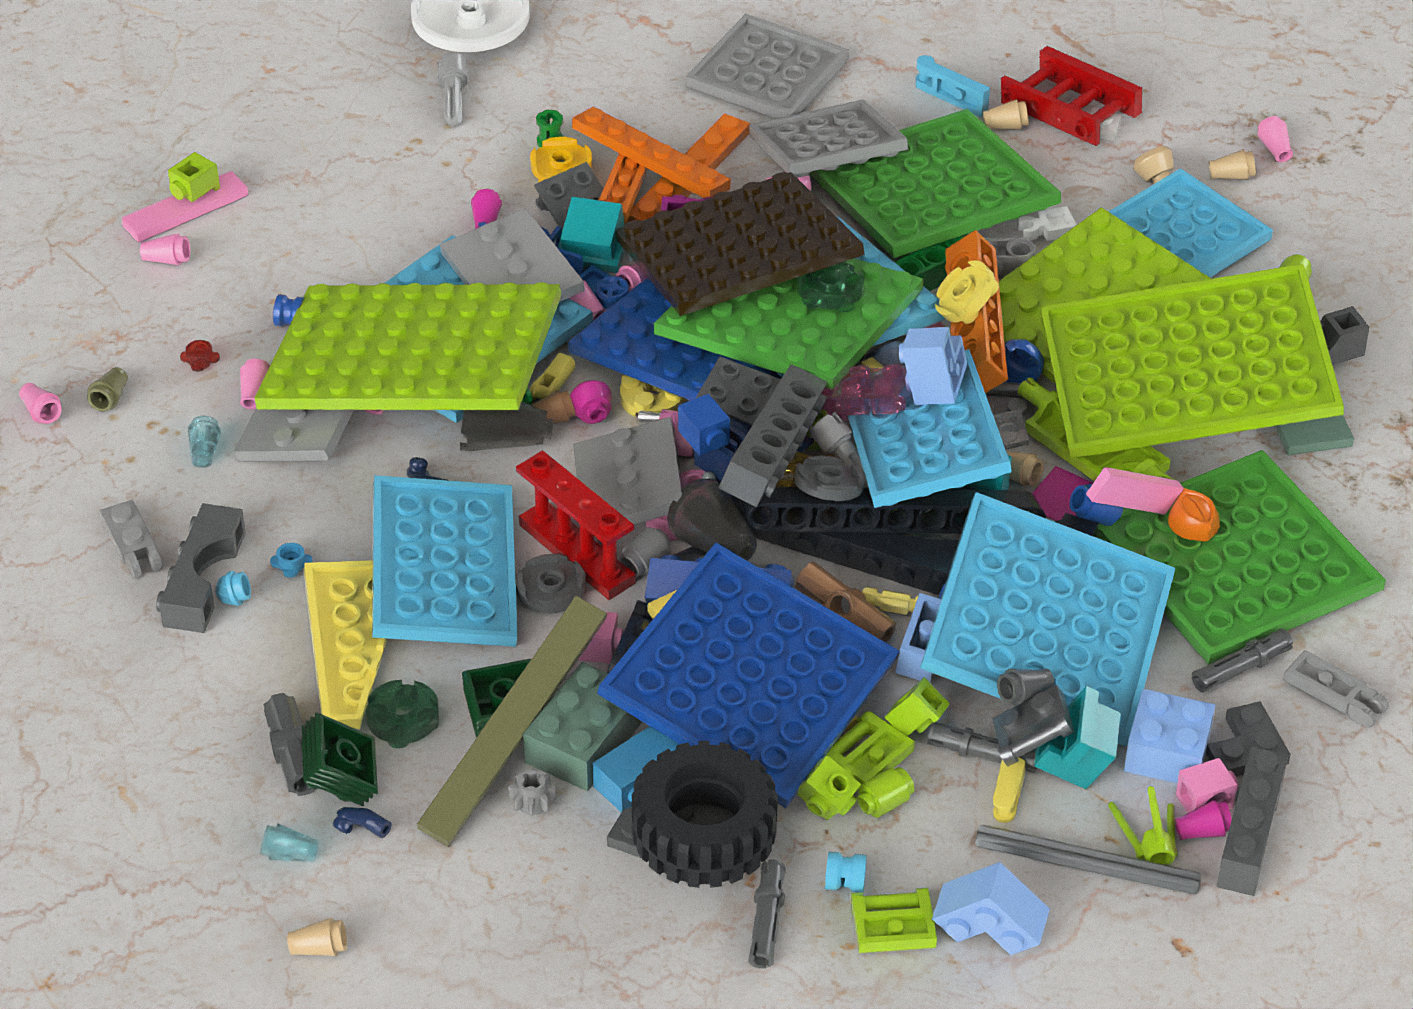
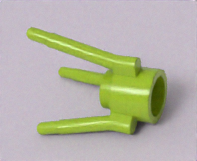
M1153 786L1147 788L1154 828L1147 830L1143 834V839L1140 843L1116 804L1109 802L1108 807L1133 846L1137 859L1169 865L1175 860L1178 852L1175 844V806L1173 803L1167 805L1166 833L1162 828L1155 788Z

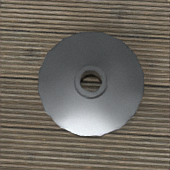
M812 456L804 459L802 465L801 463L797 464L794 476L795 484L800 490L811 496L832 501L851 500L859 497L864 490L865 475L858 466L852 464L850 468L844 465V460L830 456Z
M560 554L540 555L528 560L526 566L517 572L516 593L520 601L532 610L542 613L562 612L568 608L575 596L583 598L586 593V574L579 563L575 560L574 563L568 561L567 556Z

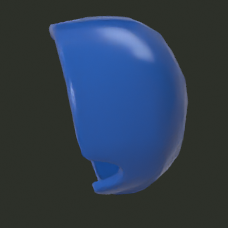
M1025 339L1006 341L1005 354L1008 380L1005 382L1022 383L1030 377L1037 382L1044 368V358L1038 347Z

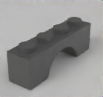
M1354 306L1323 315L1320 323L1332 365L1365 355L1369 325Z
M202 503L197 516L191 518L189 535L186 541L180 543L176 565L170 567L166 588L164 591H160L157 597L156 609L158 612H161L163 627L199 633L205 632L215 606L211 583L202 579L200 575L207 567L218 561L236 558L246 534L242 509Z
M1251 746L1221 859L1217 882L1218 888L1255 896L1274 812L1277 809L1288 759L1287 754Z

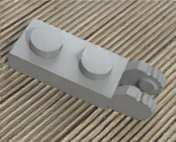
M133 499L100 510L102 522L123 564L127 565L134 578L142 575L139 559L145 557L148 558L150 566L154 571L162 569L161 559L155 543Z
M1306 650L1284 672V681L1342 713H1348L1353 722L1361 724L1365 728L1372 727L1376 722L1377 716L1375 713L1382 714L1389 707L1388 699L1379 694L1378 691L1368 687L1367 683Z

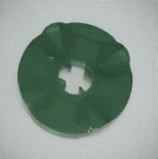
M847 262L838 263L798 277V294L802 298V303L809 309L823 308L836 309L839 312H850L855 308V303L864 295L865 277L863 273L860 272L859 275L854 272V266Z
M402 680L386 682L373 690L368 698V706L366 708L368 728L376 737L387 741L392 748H404L409 743L423 739L438 728V698L435 692L422 682L414 681V685L402 684ZM397 709H401L402 711L411 710L409 711V713L404 715L396 714Z

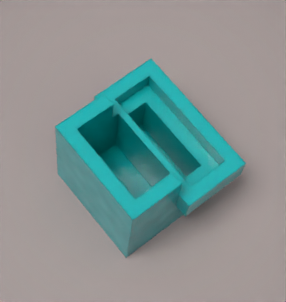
M572 197L558 248L582 255L583 268L585 269L593 265L602 271L618 273L625 251L616 240L617 228L623 227L625 224L622 204Z
M1085 686L1068 705L1074 733L1066 737L1060 735L1037 747L1034 767L1087 789L1116 758L1121 713L1098 703L1099 691Z

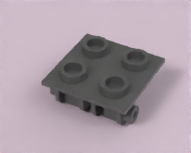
M587 162L534 184V188L539 194V198L535 200L538 209L549 211L557 225L562 227V231L572 197L599 200L603 191L602 185Z
M720 356L696 398L709 394L728 417L753 425L781 379Z

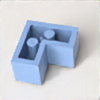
M949 327L908 329L904 343L899 345V359L906 366V389L912 392L914 405L954 404L967 366L962 336H951Z
M919 593L900 648L896 674L919 681L925 677L929 682L931 681L933 673L921 669L920 665L941 599Z
M1001 862L944 883L932 920L956 942L986 932L1012 955L1040 945L1050 908Z

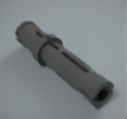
M1281 628L1259 640L1252 639L1242 649L1193 671V684L1198 691L1204 693L1250 668H1261L1268 664V661L1273 657L1293 648L1292 638L1285 629Z
M937 722L932 723L928 736V745L959 752V756L962 757L971 755L997 763L1002 762L998 751L999 743L997 738L974 733V729L968 727L963 730ZM1036 749L1019 757L1025 760L1026 770L1035 773L1037 767H1034Z
M770 859L768 863L764 861L761 864L760 884L754 894V902L757 908L748 962L753 967L760 969L766 968V960L768 967H771L774 963L780 908L784 905L785 901L782 887L786 866L781 861Z

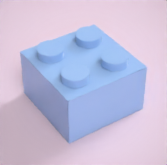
M1142 689L1128 740L1124 772L1178 783L1180 770L1204 762L1212 729L1215 704Z

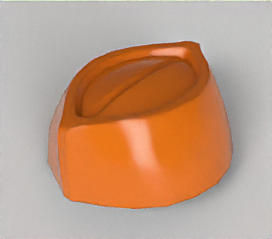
M1184 488L1169 512L1168 524L1170 529L1182 538L1207 542L1220 528L1216 507L1213 501L1203 493Z

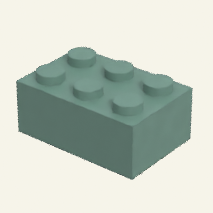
M581 662L523 733L525 763L589 791L593 785V762L629 740L642 721L598 695V687L608 673Z

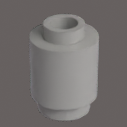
M647 527L622 549L619 561L634 572L635 577L641 574L646 575L649 570L650 558L661 559V556L670 554V540L662 530Z

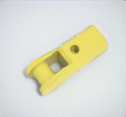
M558 353L543 374L531 385L530 392L533 400L537 398L543 399L557 390L560 391L561 387L575 370L576 364L572 356Z
M1019 757V761L1009 767L1003 760L1001 762L993 795V816L1001 823H1008L1016 816L1018 798L1021 794L1026 772L1025 760Z

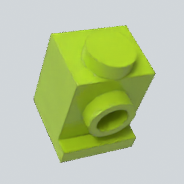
M193 152L168 169L169 189L178 200L186 198L194 202L211 189L214 191L220 189L217 164L196 152Z
M924 677L894 703L884 718L891 726L906 736L910 735L915 729L922 733L932 722L935 723L940 719L950 703Z

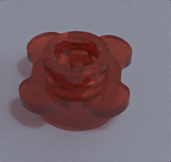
M195 340L186 346L185 351L180 354V359L182 362H187L193 371L200 372L208 368L211 363H217L220 360V355L218 352L212 351V345L208 341Z

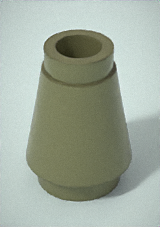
M114 367L90 384L87 390V400L91 407L102 412L115 408L128 381L127 373L119 367Z

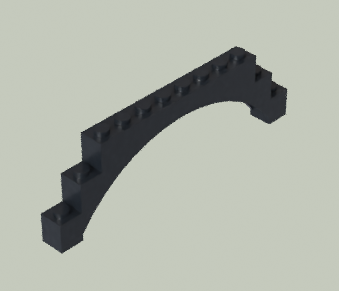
M782 480L778 481L776 485L789 487ZM719 489L721 496L730 498L727 504V511L732 522L744 525L753 538L920 589L934 595H939L943 585L947 582L959 540L929 539L894 533L758 531L750 527L740 506V499ZM764 506L758 507L754 511L760 510ZM1065 513L1062 519L1054 521L1097 538L1098 522L1085 520Z

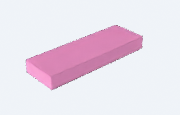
M1105 467L1086 494L1092 502L1165 515L1184 488L1177 480Z

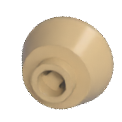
M1166 146L1154 148L1135 159L1133 169L1146 182L1153 181L1155 184L1170 175V172L1174 170L1173 151Z

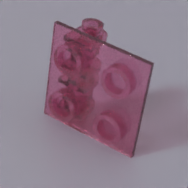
M889 364L883 368H869L866 365L850 368L831 396V400H836L837 412H842L844 416L862 415V413L869 415L870 402L874 415H878L880 410L881 414H898L900 410H905V397L899 395L905 386L906 367H902L900 364Z

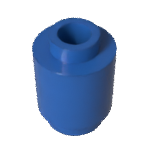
M1091 484L1079 485L1073 490L1069 505L1070 509L1079 518L1098 522V524L1104 526H1111L1120 519L1123 507L1096 503L1090 500L1086 493L1092 486Z

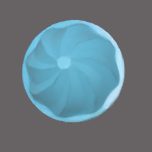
M229 571L218 579L215 593L225 604L242 605L244 600L251 598L249 579L244 572L236 573L235 571Z

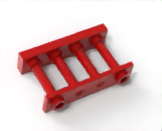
M1049 46L1039 51V70L1024 81L1019 82L1006 75L1001 77L1002 104L1016 99L1017 102L1025 101L1027 115L1094 146L1100 144V124L1117 111L1132 118H1136L1142 113V87ZM1046 79L1057 83V85L1045 93L1034 89ZM1069 90L1081 94L1069 104L1058 99ZM1092 101L1105 105L1094 114L1081 110Z
M543 450L516 466V472L531 483L535 490V506L518 516L521 528L551 553L567 556L568 561L574 563L575 560L579 563L586 574V582L607 600H611L636 584L635 573L617 559V540L634 530L632 522ZM549 499L557 505V509L549 503ZM571 517L580 524V528L572 522ZM594 536L602 542L603 547L594 540Z

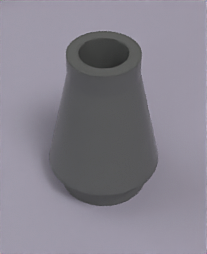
M1047 668L1040 670L1008 669L999 676L997 681V690L1000 698L1005 703L1019 705L1033 698L1036 694L1054 686L1053 674Z

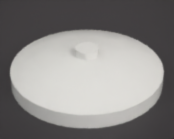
M412 0L411 18L417 34L423 40L436 47L455 52H480L501 47L517 38L528 25L530 7L529 0Z

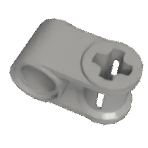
M985 238L996 248L998 279L1004 278L1035 255V245L1027 238Z

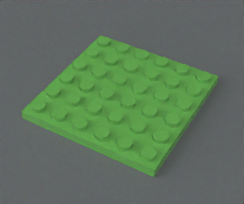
M968 109L899 130L907 138L908 150L899 151L895 156H877L869 158L865 163H847L839 165V168L826 171L820 169L811 171L809 174L893 258L905 256L910 252L960 237L975 230L987 229L1008 220L1018 219L1023 215L1045 210L1050 206L1061 203V192Z
M854 258L682 316L671 306L654 322V334L781 374H785L790 364H793L827 382L826 388L833 390L923 290V278L913 276L908 272L882 267L877 263H869Z
M1263 450L1180 483L1183 488L1203 493L1213 501L1216 507L1220 528L1207 542L1182 538L1170 529L1168 515L1172 506L1165 515L1123 507L1120 519L1113 525L1104 526L1098 524V539L1175 568L1164 614L1208 665L1242 649L1252 639L1259 640L1281 628L1286 631L1382 591L1385 586V578Z

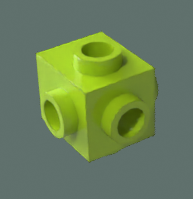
M826 755L816 763L809 777L801 783L797 795L806 802L807 808L813 814L828 820L837 813L843 816L851 809L857 801L853 794L860 787L861 783L854 778L852 771L848 767L835 762L830 756Z

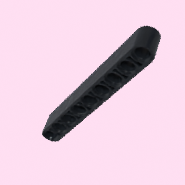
M776 486L771 497L769 498L764 495L757 507L740 499V506L750 527L758 531L962 534L967 514L976 492L1046 518V514L1031 492L1024 490L946 489L932 493L929 496L915 497L900 501L891 506L874 508L869 488H864L859 497L844 501L820 499L805 493L799 487ZM764 506L762 509L754 511L756 508Z

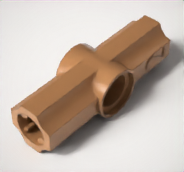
M810 562L801 570L796 578L795 588L801 593L885 643L890 640L895 632L897 623L869 603L860 590L849 588L817 563ZM843 597L849 602L848 613H845L841 606Z

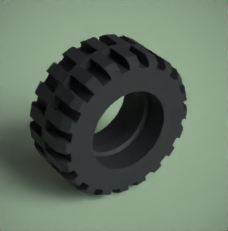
M698 741V745L691 746L687 742L677 745L674 751L668 748L657 755V761L652 759L642 768V773L635 780L634 792L632 793L633 843L637 845V852L642 860L645 862L649 861V867L657 874L661 875L664 872L666 879L677 884L680 881L688 882V887L699 888L700 884H710V888L721 887L722 882L729 881L732 884L743 879V873L752 874L760 867V861L767 860L776 839L778 794L775 792L773 778L766 773V768L757 759L751 761V755L739 748L738 751L731 749L732 746L730 744L721 742L719 746L709 745V741ZM710 803L728 809L734 816L718 824L698 825L684 821L674 813L691 804Z

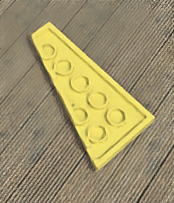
M373 560L304 563V578L321 714L354 729H360L387 643V638H372Z

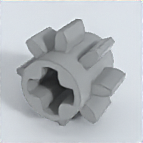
M535 769L515 774L516 784L508 785L509 799L514 800V810H521L530 816L538 815L543 811H549V800L556 799L555 786L550 784V774L544 775Z

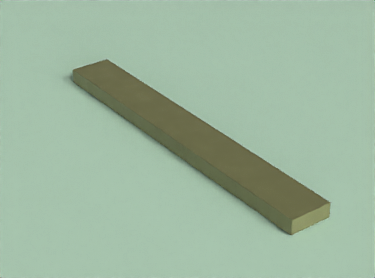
M578 596L574 597L417 823L418 830L450 847L523 741V733L549 703L606 620V612Z

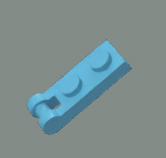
M923 55L918 57L916 69L919 71V74L916 75L915 83L918 89L963 110L968 109L976 116L983 117V111L989 109L990 87L935 63L934 58L931 56Z

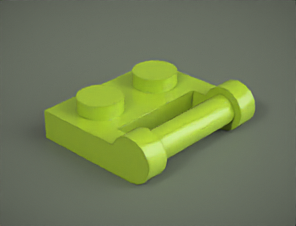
M866 711L857 718V724L834 743L826 755L830 756L835 762L848 767L852 771L854 778L863 784L889 768L894 769L914 752L915 741L874 713ZM865 735H871L856 749H854L849 755H847L846 757L843 756V754L846 751H848L852 746H854Z
M916 888V891L912 893L864 896L863 892L851 893V911L854 918L859 953L936 948L937 935L935 923L932 920L933 912L928 888Z

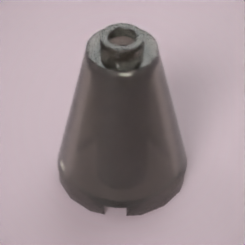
M521 402L519 410H464L461 434H464L463 438H467V443L460 442V451L468 452L543 445L544 438L551 439L553 419L547 418L548 411Z
M711 478L697 479L681 489L684 494L677 502L675 500L672 501L667 516L669 529L675 537L706 553L715 543H718L747 561L751 559L757 548V540L731 495L718 488L720 483Z

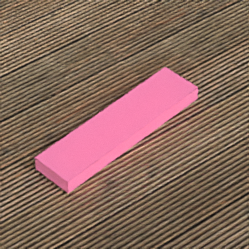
M229 171L219 176V190L214 191L211 189L194 202L186 198L178 200L171 196L122 217L123 227L139 243L248 195V189L232 171Z

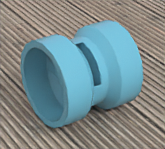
M828 851L825 890L837 891L840 887H846L852 892L864 893L867 855L854 854L852 857H844L840 852Z

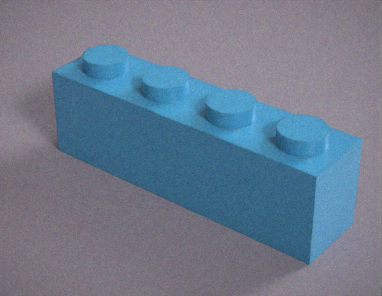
M651 726L647 727L593 762L594 788L620 812L631 808L634 783L637 776L642 773V768L652 759L657 761V755L668 748L671 751L676 750V746L679 743Z

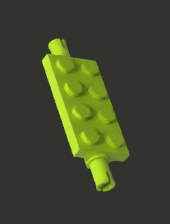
M1031 377L1020 384L1018 395L1037 407L1036 414L1025 421L1024 431L1093 481L1097 479L1105 467L1176 480L1165 473L1170 469L1171 459L1152 446L1070 458L1057 392L1054 390L1052 392L1048 391Z

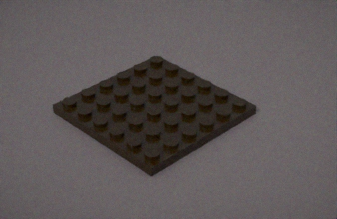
M792 172L777 173L771 179L762 182H749L740 189L731 192H719L712 198L703 201H691L682 208L672 211H660L653 217L642 221H629L623 227L616 230L617 242L680 316L865 255L863 243Z

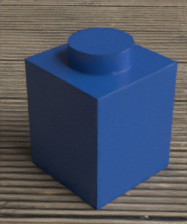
M709 394L678 405V431L699 456L730 444V418Z

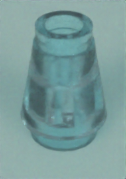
M198 416L191 421L187 432L192 464L199 468H206L212 464L221 435V428L218 426V421L213 417Z
M279 823L276 826L267 825L260 854L269 856V860L314 862L319 840L312 839V837Z

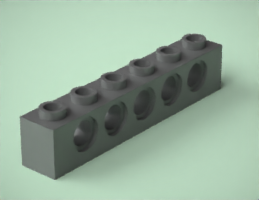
M790 364L732 457L718 488L755 507L758 506L764 495L770 498L778 481L781 480L788 464L791 463L798 447L801 446L807 432L810 431L817 415L820 414L828 398L822 394L827 382Z

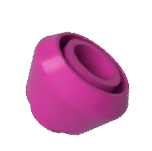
M584 381L578 384L569 395L576 417L586 423L594 424L601 422L611 411L612 392L609 386L602 381Z

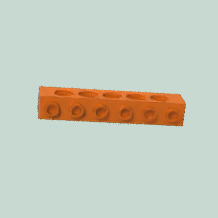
M973 231L945 249V270L947 275L957 267L964 270L971 266L967 262L977 260L983 262L994 273V279L999 283L996 248L978 231ZM998 288V291L979 310L978 317L969 324H965L962 321L951 322L950 329L951 336H962L964 350H970L985 393L1008 380L1000 290Z

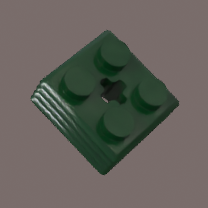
M531 659L462 672L463 691L476 738Z
M316 712L315 717L311 716L310 721L307 720L306 725H302V776L304 782L313 789L320 788L336 795L341 801H350L364 806V802H369V798H373V794H378L375 738Z

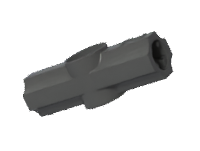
M285 693L271 695V698L263 705L267 725L270 729V741L276 764L281 765L289 792L296 793L298 796L311 794L313 788L304 782L302 776L303 753L301 745L303 724L295 699L292 696H287Z

